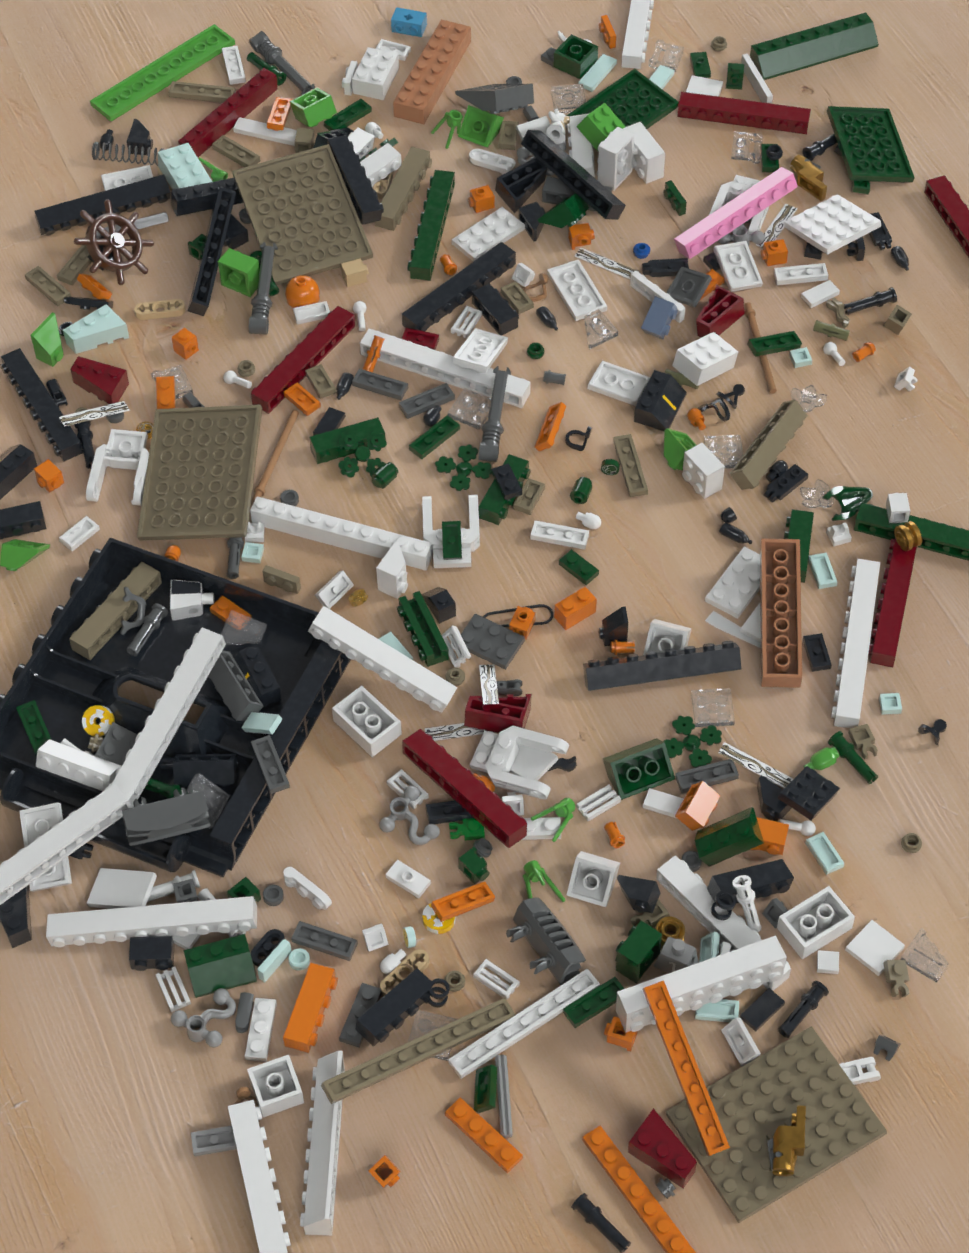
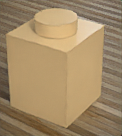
M361 258L341 264L342 277L347 287L367 282L366 275L369 272L367 265H363Z

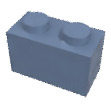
M655 296L641 329L645 333L664 339L665 335L667 336L671 326L669 325L672 319L676 318L677 306L670 301Z

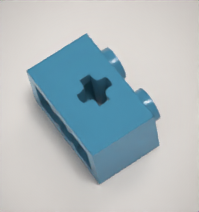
M396 7L391 18V30L395 33L422 37L427 26L426 12Z

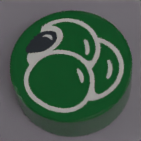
M606 459L602 461L601 471L606 475H616L619 472L620 464L614 459Z

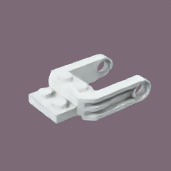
M736 175L734 181L721 185L710 214L760 182V180ZM769 207L753 217L748 234L760 231Z
M111 429L108 444H103L96 449L86 489L87 501H98L106 467L110 466L111 468L137 470L131 503L132 505L142 506L149 452L145 448L148 438L147 432Z
M468 495L470 529L461 528L462 559L443 560L442 529L433 530L432 497H422L423 539L432 543L434 568L471 567V551L474 552L480 547L478 495Z
M511 726L499 734L484 731L470 762V767L488 773L496 787L539 799H547L551 790L548 785L509 773L520 749L519 746L523 745L549 753L556 752L566 755L569 744L563 739L516 726Z

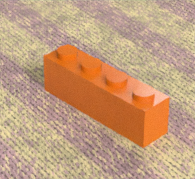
M310 963L283 1036L285 1047L309 1053L311 1046L316 1045L318 1038L317 1029L323 1025L325 1017L323 1013L325 1008L328 1009L330 1006L331 990H335L338 978L335 976V969Z

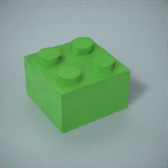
M315 88L290 101L295 118L308 127H314L319 122L330 119L332 115L337 113L331 95L319 88Z
M603 103L588 114L576 127L598 151L599 144L608 137L610 132H613L617 127L623 129L625 125Z
M229 248L218 261L221 285L251 297L258 288L259 261L254 257Z

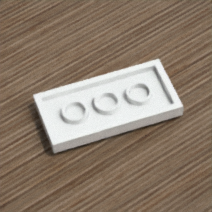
M501 207L453 238L452 245L474 262L500 242L505 243L525 230V224Z
M579 259L547 269L548 277L575 321L607 311L605 301Z
M475 328L453 357L452 363L462 368H470L479 373H486L507 345L508 337Z
M743 547L705 597V602L738 619L760 590V554Z
M61 803L19 811L24 848L34 842L38 836L49 831L52 826L63 821ZM68 857L30 883V891L34 892L72 884Z

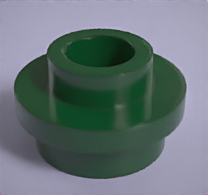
M532 343L527 348V355L532 359H540L544 356V348L540 343Z

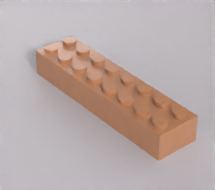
M441 19L393 102L394 117L425 124L471 43L470 26Z
M761 539V687H801L800 539Z

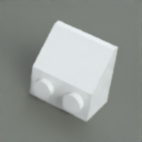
M395 541L376 567L378 590L397 599L401 593H405L408 583L406 563L400 544Z
M654 619L650 624L643 655L650 651L663 653L666 649L684 650V647L688 646L692 628Z
M581 851L575 859L567 896L606 907L616 881L620 863Z

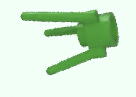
M451 110L449 113L446 112L441 121L431 131V134H434L447 119V125L451 127L446 149L449 148L456 126L457 134L460 132L462 114L457 110Z
M200 157L198 158L205 166L213 170L211 173L212 182L228 178L227 172L216 168Z
M564 798L554 806L531 817V820L534 821L552 811H555L559 817H565L552 839L555 842L569 820L573 818L572 812L576 808L575 803L570 798Z
M533 860L524 865L525 874L523 878L526 884L528 899L533 898L530 880L532 882L540 881L541 885L544 886V878L560 900L565 902V898L548 877L544 868H541L538 861Z

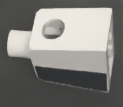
M171 580L170 611L172 620L201 616L203 614V604H214V593H203L202 583Z

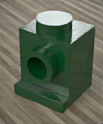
M728 63L726 89L742 90L744 64Z
M202 233L192 242H188L189 255L199 261L206 237Z
M475 847L458 858L459 869L474 884L485 880L489 876L490 872L487 870V862L482 856H477V849Z
M247 877L227 891L228 898L253 896L255 902L261 900L259 889Z

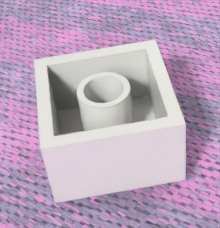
M700 443L684 453L682 476L686 482L693 486L695 492L705 499L722 489L725 466L703 443Z
M289 1055L247 1069L262 1117L304 1103L303 1093Z

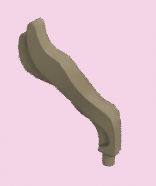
M832 298V301L827 300L826 307L836 313V320L843 323V328H846L850 319L844 314V304L836 298Z

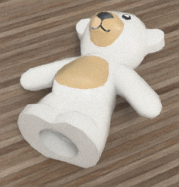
M557 108L554 109V112L549 111L548 113L551 125L547 128L546 134L555 144L564 142L566 145L565 133L567 124L570 123V117L564 113H559Z

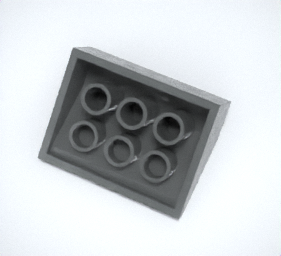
M533 83L490 84L455 91L457 96L483 111H490V114L518 110L534 103Z

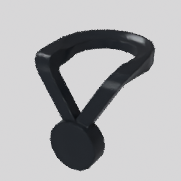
M736 384L732 392L724 395L718 391L716 395L725 399L736 409L738 396L744 394L745 388L742 384ZM735 395L734 402L730 400L728 397Z
M722 398L697 408L701 412L714 408L722 421L725 422L730 419L729 409ZM717 402L724 409L725 417L721 415L718 407L715 405Z
M588 426L586 433L580 430L569 431L565 437L566 444L572 449L583 451L591 435L592 427ZM572 434L585 436L583 445L573 444L570 442L569 437Z
M938 719L934 722V727L932 728L921 724L918 732L921 734L931 732L935 736V744L938 745L940 740L939 733L946 730L947 724L944 720Z

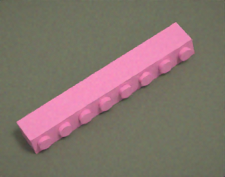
M783 167L779 168L674 238L679 253L691 259L798 187L794 174Z

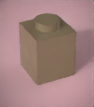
M297 128L295 137L296 153L313 149L315 143L314 129Z
M896 305L883 326L899 335L912 313Z

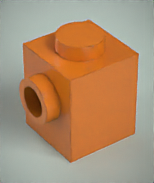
M489 185L470 190L468 203L476 213L495 208V196Z
M784 239L764 242L761 258L765 260L767 266L787 263L788 249Z
M185 327L172 336L174 352L185 360L199 351L197 336Z
M49 459L34 468L37 483L49 493L64 484L62 471Z
M517 606L509 624V630L524 636L527 640L535 623L536 612H533L528 607Z
M384 1155L369 1170L383 1188L387 1185L391 1188L400 1179L398 1175L401 1171L387 1155Z

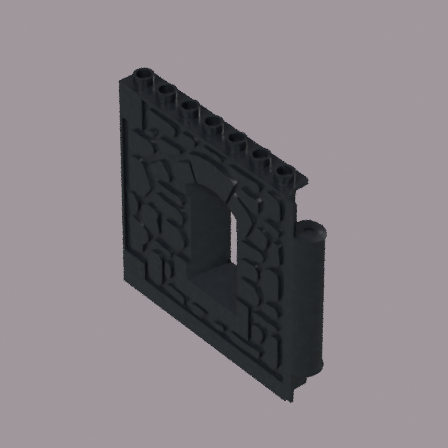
M109 538L102 550L97 548L91 554L89 570L83 578L77 577L72 583L70 599L66 605H59L54 610L51 618L52 626L47 634H40L35 639L32 646V656L26 665L20 664L15 669L12 677L13 685L6 695L0 694V802L2 806L17 812L48 804L61 803L64 820L70 813L84 806L88 800L102 793L101 790L36 767L37 757L16 707L35 700L52 741L61 743L63 739H66L81 751L91 752L92 749H89L88 746L90 738H95V736L89 735L83 728L82 717L85 711L95 705L105 706L113 713L114 723L138 735L144 729L147 717L152 715L155 709L118 696L119 687L123 683L132 680L164 692L166 684L171 682L174 677L176 667L182 663L185 651L190 649L195 634L199 633L202 627L222 635L226 643L223 650L230 652L233 657L240 650L257 644L281 691L280 702L264 707L258 712L278 714L282 718L273 735L245 732L241 728L245 722L238 721L232 717L231 711L224 704L223 698L215 689L214 683L207 677L193 701L194 704L204 707V711L196 724L182 721L162 758H174L176 754H236L238 770H236L237 778L235 784L230 786H221L220 784L180 786V788H184L186 791H203L208 807V820L211 826L130 846L124 820L121 817L90 840L169 872H176L185 862L224 877L227 870L232 871L275 795V793L270 794L251 746V741L270 735L285 774H287L351 659L343 652L331 648L328 643L315 638L308 632L319 612ZM143 562L160 572L162 583L145 601V616L150 614L155 603L164 606L168 614L160 621L159 628L153 630L137 656L130 655L126 649L143 624L130 628L124 635L120 634V628L91 660L72 650L70 643L72 633L83 625L85 619L89 618L99 605H102L108 595L117 589L120 582L131 574L133 568ZM171 580L202 583L203 593H214V603L224 596L251 614L252 619L240 631H237L210 612V607L213 604H203V614L201 616L172 620L170 611ZM137 610L127 622H133L137 618ZM99 717L96 719V723L98 725L101 723V719ZM158 763L150 778L171 786L175 785L173 770H161ZM144 788L138 798V802L140 805L142 804L141 797L146 799L147 804L166 800L167 797Z

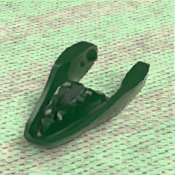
M838 486L832 488L822 498L823 500H830L831 497H834L839 502L841 513L840 515L835 514L831 519L832 521H840L853 517L859 511L861 502L867 504L871 500L873 493L871 489L866 487Z

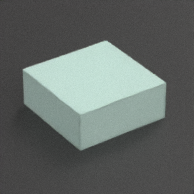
M807 347L790 350L789 356L795 368L812 365V358Z
M245 542L241 556L242 561L260 564L264 552V544Z
M899 693L880 694L879 702L882 715L902 713Z

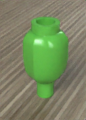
M835 747L823 748L812 755L810 762L803 767L808 766L816 770L826 769L836 763L839 753Z

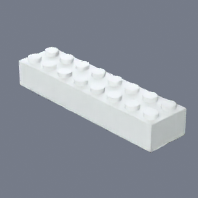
M773 936L618 991L616 1012L625 1032H636L646 1025L656 1024L642 990L647 986L664 980L677 1015L680 1016L685 1011L698 1010L707 1003H717L724 997L730 995L737 996L746 989H756L763 983L778 981L783 977L787 957L777 937Z

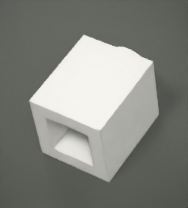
M907 493L888 494L886 510L889 523L908 522L910 506Z

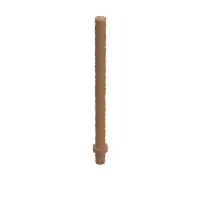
M747 302L744 304L745 316L749 320L753 337H761L755 319V310L752 309L751 303ZM759 356L771 394L777 392L767 356Z
M292 410L259 485L254 489L253 502L257 496L261 497L265 494V487L298 417L299 412L297 410Z

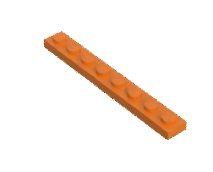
M664 980L643 988L642 990L707 1155L711 1156L730 1148Z
M601 1125L584 1135L582 1141L666 1253H696Z

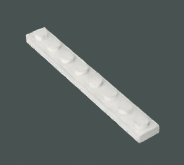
M585 969L449 1058V1064L460 1079H462L561 1014L563 1008L599 987L600 983L588 969Z

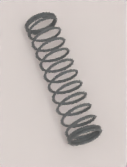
M94 142L92 157L94 160L99 159L100 146L99 142ZM103 143V145H102V154H103V155H102L101 159H102V158L105 159V156H104V154H105V148H106L105 143ZM109 144L108 159L110 158L111 161H114L116 159L118 162L122 161L123 159L125 163L128 162V160L131 162V145H129L128 147L127 161L124 160L125 145H122V157L119 161L117 158L118 144H116L115 146L114 160L111 159L112 144ZM135 146V152H134L135 158H134V161L131 162V163H134L135 160H136V162H137V158H136V157H137V152H138V147H137V146ZM142 146L141 160L140 162H137V164H140L142 161L144 165H146L148 162L150 165H153L155 162V164L158 166L156 162L157 148L154 149V161L151 164L149 160L151 149L150 147H148V159L147 162L144 163V147Z

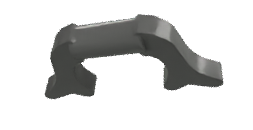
M124 587L125 596L123 601L135 600L137 602V618L133 622L121 620L122 628L120 634L122 635L130 628L142 625L145 617V600L140 596L132 594L128 587Z

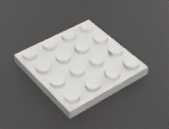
M838 194L784 222L785 228L827 255L881 227L879 219Z

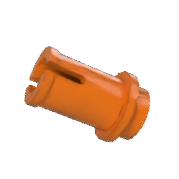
M442 255L440 262L444 267V272L448 275H454L457 272V265L452 262L449 255Z
M866 342L862 348L852 353L853 358L856 362H860L867 356L873 355L876 348L873 343Z
M614 640V642L610 643V652L614 653V655H617V653L634 654L635 649L627 647H635L634 641L617 642V640Z
M616 822L607 823L604 829L610 838V845L614 848H621L625 844L624 835H621Z

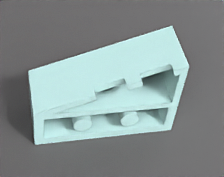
M107 304L63 330L66 344L76 354L97 348L99 344L106 342L111 344L113 340L129 338L127 324Z

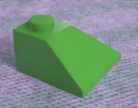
M468 105L458 137L488 148L498 135L504 117L490 114L488 111Z
M52 312L31 334L36 359L53 367L62 359L64 354L56 315Z
M667 428L664 434V457L672 469L683 471L684 453L697 445L686 433Z
M18 539L5 542L1 548L0 566L6 567V570L17 571L48 550L50 544Z

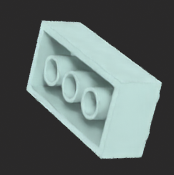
M189 143L158 152V167L162 174L165 175L172 190L212 182Z

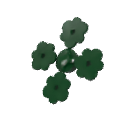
M349 430L347 433L343 432L338 443L346 451L350 450V448L355 450V458L345 457L344 461L339 462L338 467L341 469V474L352 478L355 476V472L359 471L358 461H367L366 472L370 473L372 477V474L385 462H381L380 458L370 459V450L375 449V451L379 452L381 448L386 447L387 442L384 439V434L372 431L370 436L366 438L368 442L367 447H358L359 437L355 436V432L353 430Z
M470 444L459 447L458 457L462 458L464 462L459 463L457 466L453 462V458L445 456L440 457L439 461L435 462L439 473H450L451 470L456 468L458 476L452 477L450 487L456 488L457 491L470 488L469 483L471 480L467 476L472 471L475 473V477H481L482 479H488L490 474H492V465L488 462H479L473 468L468 463L471 459H476L478 449Z
M678 716L677 720L672 722V726L676 729V733H683L687 736L683 739V742L677 741L676 738L663 741L665 742L669 758L682 755V749L685 748L687 751L692 752L689 755L692 767L697 768L710 764L712 757L708 755V751L699 749L701 741L706 742L709 746L719 744L722 740V732L717 730L714 725H710L701 730L702 734L699 739L695 735H690L691 731L695 729L692 717Z

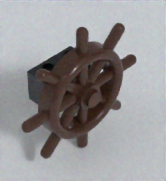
M105 200L106 214L96 219L85 210L80 212V216L90 225L87 228L85 238H75L74 244L87 246L89 252L87 258L93 262L89 269L91 273H95L98 268L102 271L106 269L116 272L118 284L123 285L125 283L123 271L131 268L133 265L143 274L148 273V268L139 259L143 247H152L154 241L142 240L138 229L134 225V222L139 217L137 212H134L127 219L122 215L113 213L111 201ZM108 223L109 231L104 229L101 224ZM115 224L121 227L118 233H116ZM96 231L101 234L98 238H96ZM127 233L130 239H124L123 236ZM125 246H132V254ZM120 253L124 255L128 259V261L121 262Z

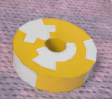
M99 705L89 707L82 717L83 728L91 736L99 734V737L105 736L112 723L115 722L111 710ZM98 717L101 719V723L99 725L96 723V719Z
M432 903L428 904L422 914L425 928L435 934H443L450 931L455 924L456 917L441 922L440 919L436 918L437 915L431 907Z

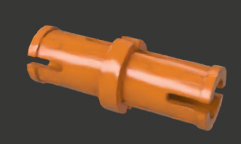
M374 335L370 350H367L368 356L363 367L364 370L374 372L377 359L381 356L379 353L385 340L384 338Z

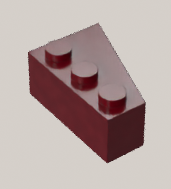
M716 285L713 295H710L708 304L703 307L696 319L697 336L702 338L712 332L721 335L745 314L744 298Z
M80 356L77 357L70 368L73 383L88 393H93L100 401H105L109 405L118 403L129 385L127 370Z
M509 694L507 697H499V704H483L482 696H470L465 708L464 726L500 733L511 726L525 729L531 710L532 694H526L525 697H513V694Z
M653 1108L629 1141L628 1153L684 1189L696 1172L697 1161Z

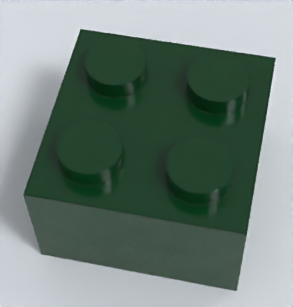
M571 34L554 51L553 67L581 79L598 60V46Z
M640 921L637 927L634 925L630 929L629 937L626 941H621L616 948V971L636 984L658 957L661 950L662 933L643 921Z

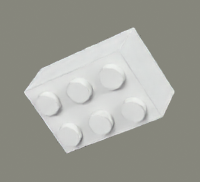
M368 47L352 78L353 94L384 100L399 70L398 54Z
M638 122L623 128L634 134L633 168L637 171L638 176L646 184L663 178L665 152L644 125Z
M620 127L610 132L608 137L598 146V181L603 186L612 187L613 191L633 171L634 134Z
M712 332L677 349L672 366L698 386L734 368L738 351L715 332Z
M362 685L332 708L333 721L371 757L402 735L401 721Z
M828 886L779 916L777 929L801 959H804L851 930L855 916L831 887Z

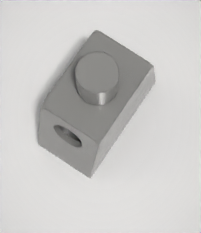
M668 937L654 967L671 973L697 964L699 962L696 948L686 944L681 939Z

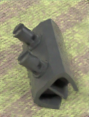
M181 788L182 795H180L177 789H175L173 792L175 798L147 804L146 799L141 797V805L136 798L133 801V808L122 810L129 845H138L210 827L208 807L203 791L186 794V790Z
M530 898L522 901L513 918L516 927L508 929L506 936L507 938L512 936L510 942H515L525 937L540 957L530 962V969L536 968L534 974H538L548 968L559 984L563 985L580 973V963L585 962L586 959L564 926L540 898Z

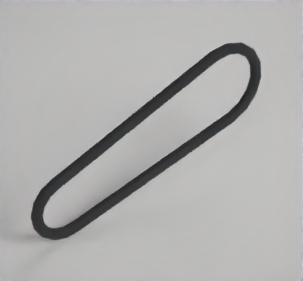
M538 604L525 606L528 608L545 607L551 613V616L547 621L535 622L534 625L547 624L553 618L554 613L552 609L547 605ZM517 608L489 612L483 617L486 618L488 615L516 611ZM503 624L501 626L509 627V624Z

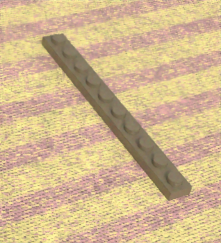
M503 998L322 1082L321 1087L330 1103H336L500 1026L514 1017L515 1013L506 998Z

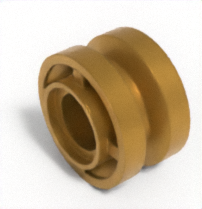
M909 521L895 528V537L902 550L908 551L922 544L920 530L914 522Z
M671 916L659 920L656 930L662 933L661 948H663L668 937L684 941L685 926L681 920ZM666 932H673L674 935H668Z

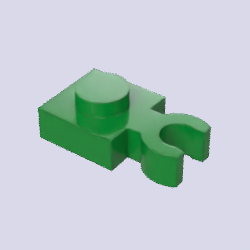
M475 818L463 819V824L457 822L449 823V830H457L456 832H450V839H458L460 836H464L465 841L485 839L484 826Z

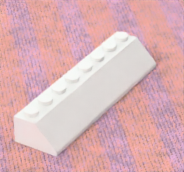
M336 1051L319 1058L317 1067H313V1080H316V1086L311 1088V1100L314 1101V1108H310L309 1121L313 1122L312 1128H308L307 1140L311 1142L310 1149H306V1163H309V1170L304 1171V1184H307V1191H303L302 1205L306 1206L305 1213H301L300 1226L304 1227L305 1235L332 1236L343 1099L331 1104L321 1084L345 1072L343 1051Z

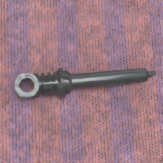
M260 31L249 40L255 52L260 53L265 58L266 63L275 64L302 91V95L311 89H315V84L311 85L282 56L281 48L275 46L263 31Z
M264 242L260 245V249L263 250L257 295L251 299L253 308L252 316L249 318L250 334H268L269 310L273 304L269 298L274 252L278 250V247L275 243H273V247L266 246Z
M499 366L493 369V373L496 374L488 421L481 428L483 435L479 447V460L498 461L500 436L504 432L500 420L508 375H511V371L508 367L506 371H501Z

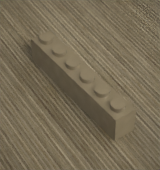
M411 146L381 201L384 212L382 213L381 221L375 222V226L394 231L396 226L400 225L403 213L407 212L409 202L413 201L415 191H418L421 180H424L427 169L431 167L430 151Z
M796 399L781 404L730 472V475L741 490L753 489L758 486L759 480L768 472L771 464L777 460L779 453L786 448L788 441L795 436L794 433L803 425V421L808 415Z
M143 562L133 568L131 574L120 582L117 589L108 595L102 605H99L95 612L85 619L83 625L72 633L70 637L72 650L91 660L122 627L121 620L127 621L138 608L135 600L123 601L125 596L124 587H128L132 594L140 596L146 601L162 583L160 572Z

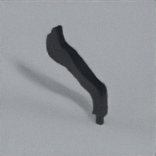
M576 756L570 759L559 758L548 771L557 768L567 772L573 771L577 766Z

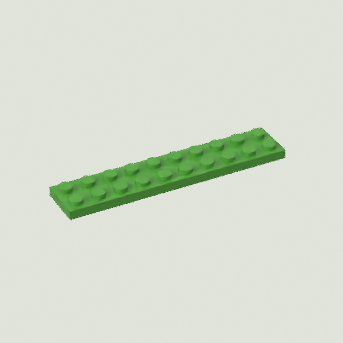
M213 24L90 100V104L112 122L171 85L172 81L176 82L221 54L222 48L235 45V39Z

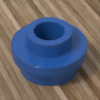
M638 243L634 246L633 252L637 258L644 259L650 254V246L646 243Z

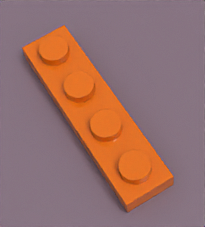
M461 1097L445 1111V1116L506 1173L511 1171L523 1159V1155Z

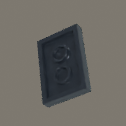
M806 766L781 791L778 799L812 821L837 795L840 788L832 781L818 774L814 769Z

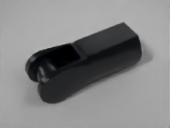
M56 379L47 381L46 386L57 406L59 407L64 404L67 406L66 397Z

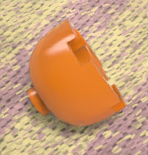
M296 276L286 286L285 297L288 305L292 308L315 304L320 300L319 287L316 281L309 276Z

